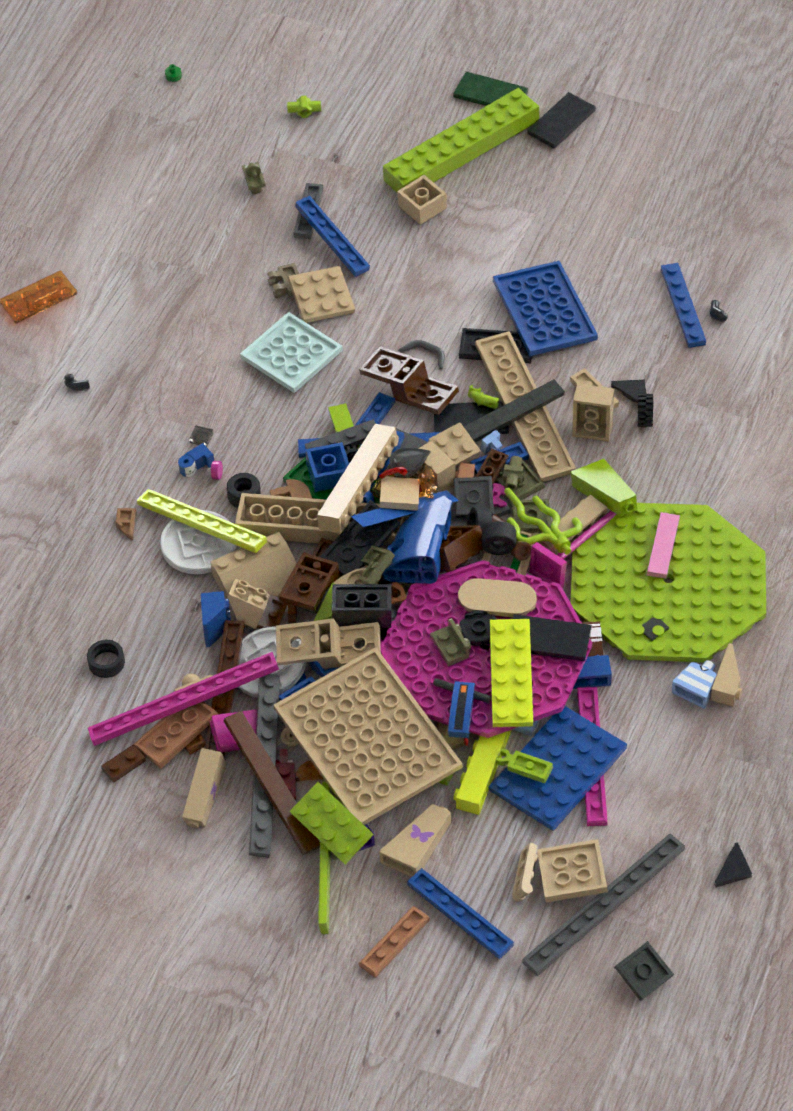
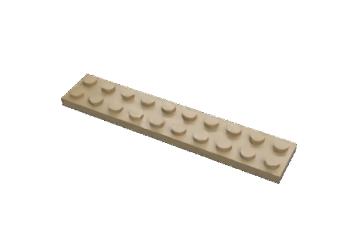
M510 331L475 341V346L503 405L537 388ZM546 405L512 423L541 481L545 482L571 474V471L576 470Z

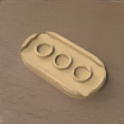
M477 578L466 581L458 592V601L464 607V610L467 612L476 610L486 611L487 614L494 616L513 617L514 614L526 616L528 612H532L535 609L537 602L534 589L523 582Z

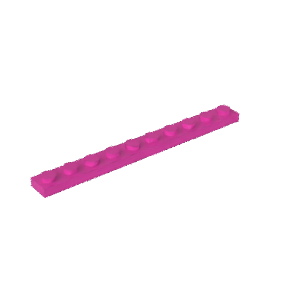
M273 652L88 727L93 745L96 746L279 670Z

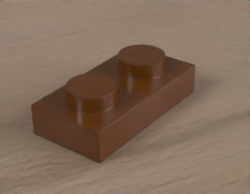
M270 595L257 629L278 626L288 603L280 601L276 596Z
M133 744L101 765V769L114 783L146 762V758Z

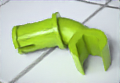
M473 385L469 386L467 396L472 398L478 406L483 405L495 410L497 409L499 398L485 395L484 392H481V387L475 389Z

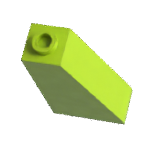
M604 458L571 471L573 488L586 496L592 495L617 515L623 516L638 510L636 494Z

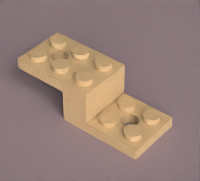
M334 619L276 626L278 665L318 661L324 669L335 668L349 663L375 647L381 653L380 625L378 622L339 627ZM294 640H301L300 646L292 647ZM358 641H365V645L362 648H355Z

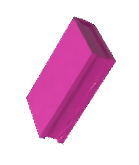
M257 709L242 711L256 733ZM238 712L211 716L212 720L209 723L218 752L240 750L224 723V718Z

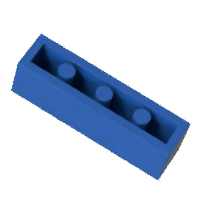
M609 655L587 657L573 689L611 686L612 672Z

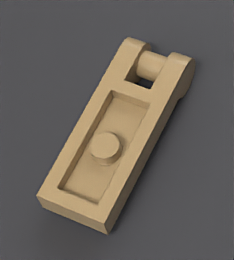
M531 842L520 853L512 897L516 902H521L533 890L530 882L534 877L533 866L538 858V854H536L538 845Z

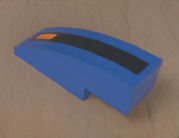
M455 681L448 725L449 737L469 738L475 683Z

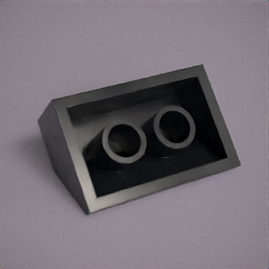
M333 584L332 619L336 621L339 627L378 622L380 628H391V584Z

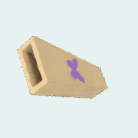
M201 748L182 816L185 823L190 827L206 826L227 767L221 752Z
M432 804L380 850V863L412 877L421 868H424L451 824V812L443 806Z

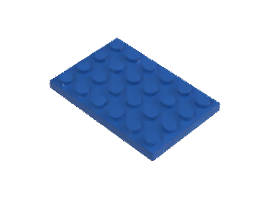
M560 260L493 276V283L529 356L598 340V334Z
M564 706L563 711L554 714L520 751L553 763V769L546 782L542 783L510 772L506 766L489 785V791L554 831L583 799L586 793L591 790L627 749V743Z

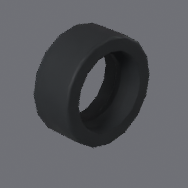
M472 507L470 509L467 526L480 525L482 531L485 525L492 522L489 508Z
M105 639L97 641L88 649L86 655L88 666L94 675L109 678L117 675L124 668L125 658L123 648L119 643ZM111 652L117 655L115 662L109 665H99L94 661L101 653Z

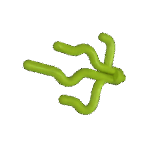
M510 488L504 490L505 495L517 508L519 519L524 523L538 526L543 532L542 534L524 538L520 535L519 525L513 518L509 517L507 518V523H510L516 529V542L525 541L529 545H533L536 542L548 541L554 545L559 553H564L565 555L571 553V543L567 538L579 534L583 527L577 517L572 518L574 528L561 532L558 528L560 524L559 514L554 509L547 507L537 495L533 496L532 501L538 509L552 517L553 521L550 530L541 519L525 514L523 503Z

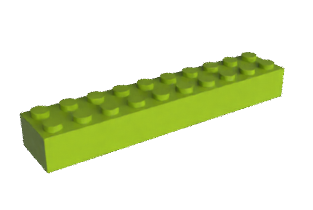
M517 88L383 165V180L395 192L423 175L434 183L532 126L540 119V106Z

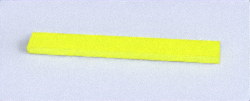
M150 489L137 499L139 506L251 552L257 553L267 543L266 536Z

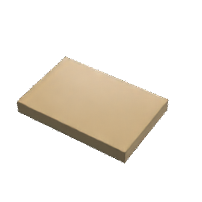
M385 477L381 479L380 508L418 510L419 479Z

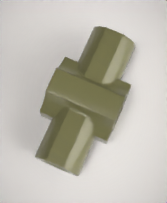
M512 456L509 465H504L503 480L505 481V489L510 488L512 491H515L518 482L521 483L523 481V460L519 456Z

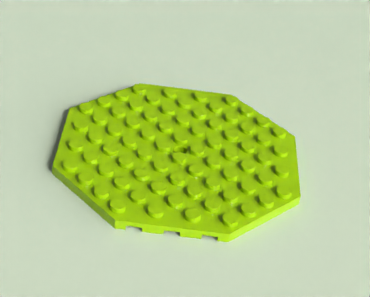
M637 503L638 510L623 516L616 514L606 525L572 552V607L576 614L584 619V622L600 621L603 639L612 647L618 648L628 660L710 661L713 655L727 648L728 644H732L733 640L738 636L744 635L752 628V625L766 618L765 551L708 505ZM661 512L680 515L667 577L673 580L671 583L664 582L665 578L647 576ZM654 617L655 619H661L669 627V630L664 632L662 626H654L652 631L658 637L651 641L644 635L645 629L642 625Z

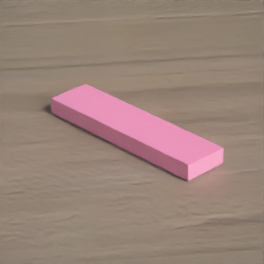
M661 512L647 576L667 578L680 515Z

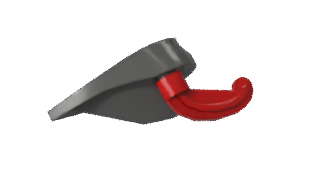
M402 448L394 451L390 456L391 469L381 473L380 478H385L391 474L399 478L412 477L426 461L431 451L416 448Z

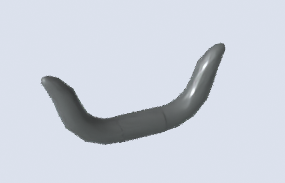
M413 340L398 350L404 352L413 347L427 349L438 355V366L440 369H443L445 354L441 348L423 340Z

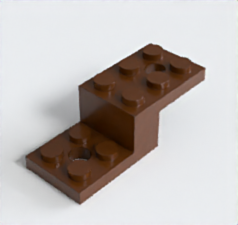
M381 346L359 368L361 375L390 384L395 401L437 415L444 410L459 392L458 386L429 377L424 360Z
M321 538L312 555L305 552L302 553L279 594L280 601L315 612L327 588H330L333 582L343 576L340 574L337 562L320 557L334 541ZM304 587H309V590L307 591H301L300 589Z

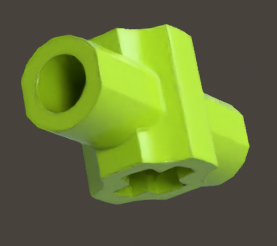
M300 96L296 99V102H287V113H297L301 118H308L309 115H312V112H321V100L311 101V98L307 96Z

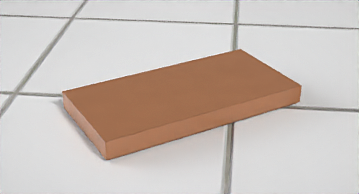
M202 701L162 718L134 745L144 756L161 769L207 728L212 720L211 716L218 715V713Z

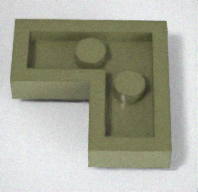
M371 546L361 560L368 567L362 573L359 580L364 584H376L384 570L391 565L395 555L389 550Z

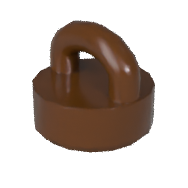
M517 541L516 546L511 551V555L518 560L524 561L531 555V546L525 541Z

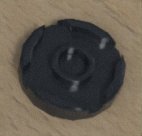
M476 610L467 613L462 621H460L463 637L467 638L470 644L474 646L490 644V620H497L496 617L487 614L486 611Z

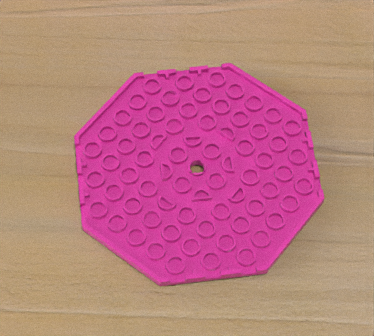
M484 560L441 574L433 584H412L408 590L406 600L400 605L397 616L391 623V628L388 629L384 641L380 644L381 655L428 718L449 725L453 692L433 686L435 678L455 684V681L475 683L474 691L492 696L490 644H487L490 646L489 651L481 649V646L471 645L468 659L447 666L430 636V633L447 627L448 619L452 618L455 624L458 623L460 625V621L469 613L464 610V607L458 601L460 587L466 581L477 578L523 582L534 589L537 597L535 609L532 612H528L526 616L581 623L560 584L552 582V584L542 581V578L529 574L525 576L516 573V570L504 566L499 568L490 565V562ZM495 616L497 620L513 619V617ZM591 639L589 640V645H588V650H587L586 659H587V657H588V655H589V653H590V650H591V648H592V641H591ZM531 654L533 722L563 711L585 661ZM476 699L473 700L470 723L471 733L490 738L518 728L493 727L492 699L490 704Z

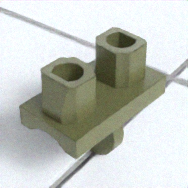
M259 162L250 163L248 166L242 165L248 189L251 190L252 194L261 193L262 188L266 187Z

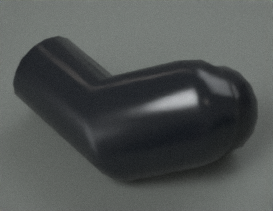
M712 300L710 316L717 321L725 322L728 319V314L719 308L720 302L718 300Z
M73 374L64 376V384L72 390L77 391L90 388L89 380L77 381L74 379Z

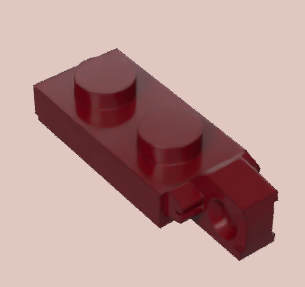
M279 749L280 760H275V767L296 801L295 765L293 759H288V749Z

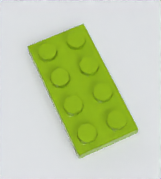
M319 782L290 810L345 865L374 835Z

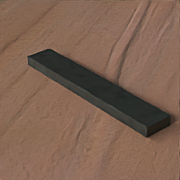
M553 379L464 426L473 441L477 442L493 431H498L564 396L565 391Z

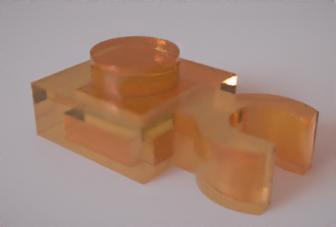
M424 466L422 473L419 474L418 483L421 485L422 491L425 492V497L433 499V491L437 490V486L434 484L435 475L432 466Z

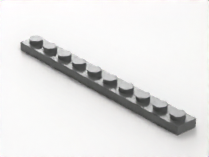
M268 674L258 680L256 735L275 766L278 714L274 710V704L279 701L280 675ZM253 772L249 855L269 858L271 855L273 805Z
M669 833L608 885V892L595 896L522 959V963L536 976L540 975L685 850V845Z

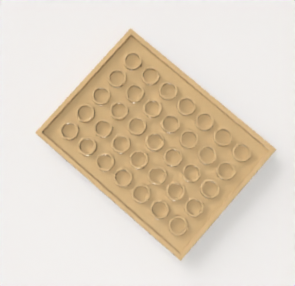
M376 647L274 704V710L338 800L364 825L463 768V763Z

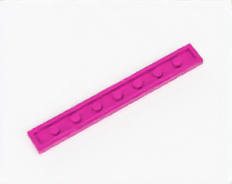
M597 687L577 688L579 715L600 727ZM604 775L585 795L587 826L608 825Z

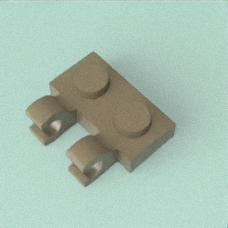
M295 263L279 266L278 271L267 273L269 277L267 281L274 288L273 295L275 298H280L285 293L288 296L293 295L288 277L299 274Z

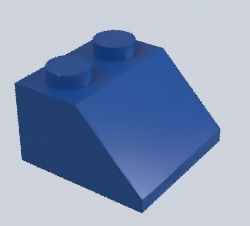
M342 442L306 449V465L314 491L333 489L347 469L349 461Z
M224 591L201 593L202 624L206 648L211 647L223 635L225 620L231 621L229 600L225 599Z

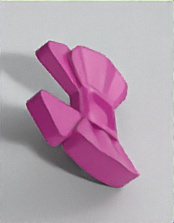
M498 483L493 484V507H506L507 503L499 498L500 495H505V488Z

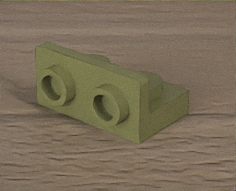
M452 618L448 619L447 627L430 633L433 643L447 666L469 658L470 642L467 638L463 637L460 625L458 623L455 624Z

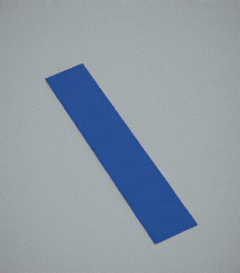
M446 490L420 497L418 510L442 496L452 500V503L459 500ZM379 508L351 517L365 527L413 514L416 510Z

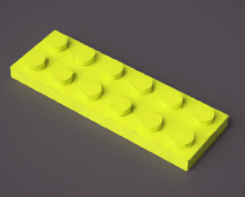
M530 619L490 620L493 727L533 726Z

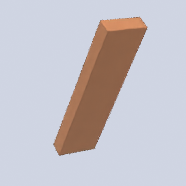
M412 906L359 962V966L376 978L430 921L429 916L415 906Z

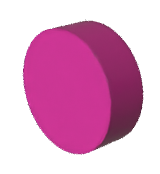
M213 461L211 464L212 479L220 480L223 474L222 462Z

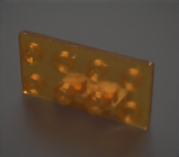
M57 271L1 298L0 304L15 323H19L78 293L63 272Z

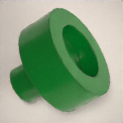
M174 64L169 65L165 69L166 80L169 82L179 81L182 78L181 68Z

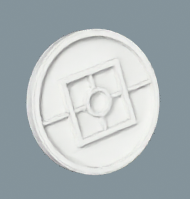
M202 510L204 512L222 518L226 521H229L224 516L216 512ZM173 519L164 528L160 539L162 555L167 563L174 569L188 574L212 572L210 562L235 551L237 546Z
M276 627L256 630L243 639L239 665L270 652H273L277 662ZM294 640L292 647L300 646L301 640ZM307 662L278 665L279 670L270 673L280 675L279 695L292 688L304 673ZM259 678L239 686L238 689L248 696L258 698Z

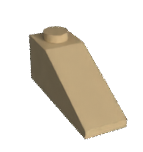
M729 643L712 686L711 701L734 707L735 701L740 700L743 689L740 688V676L733 644Z

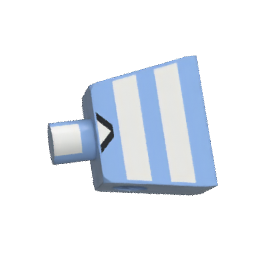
M708 660L702 666L695 662L690 663L673 680L672 693L705 709L710 700L712 686L717 676L713 671L715 669L714 663Z

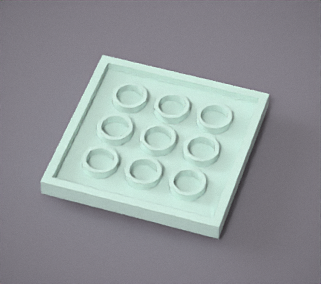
M288 312L242 351L240 358L295 393L341 353L343 348L339 343Z

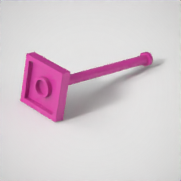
M608 512L575 539L570 546L571 553L606 525L616 513ZM536 542L531 550L529 573L542 578L544 582L558 583L563 589L567 564L563 559L568 555L564 553L556 555Z

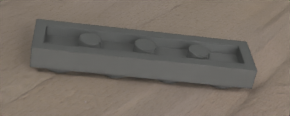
M306 183L302 199L311 196L317 205L320 206L324 190L323 184ZM299 212L294 229V238L311 239L314 228Z
M372 419L306 443L305 449L341 442L345 450L348 446L352 448L353 446L360 445L364 442L376 422Z

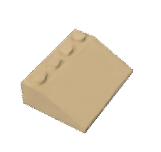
M280 532L268 536L267 543L257 553L240 548L210 562L212 576L220 589L224 591L227 599L235 579L244 580L249 585L255 588H262L270 595L279 598L281 590L297 564Z

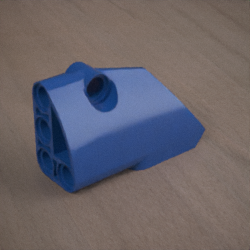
M446 496L439 497L417 510L400 526L393 543L387 548V550L395 555L391 565L382 573L387 581L433 584L437 581L441 569L440 546L442 540H446L449 532L452 500Z

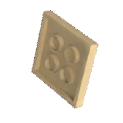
M340 266L288 277L302 321L308 323L355 313V306Z
M598 839L537 849L546 902L608 892Z

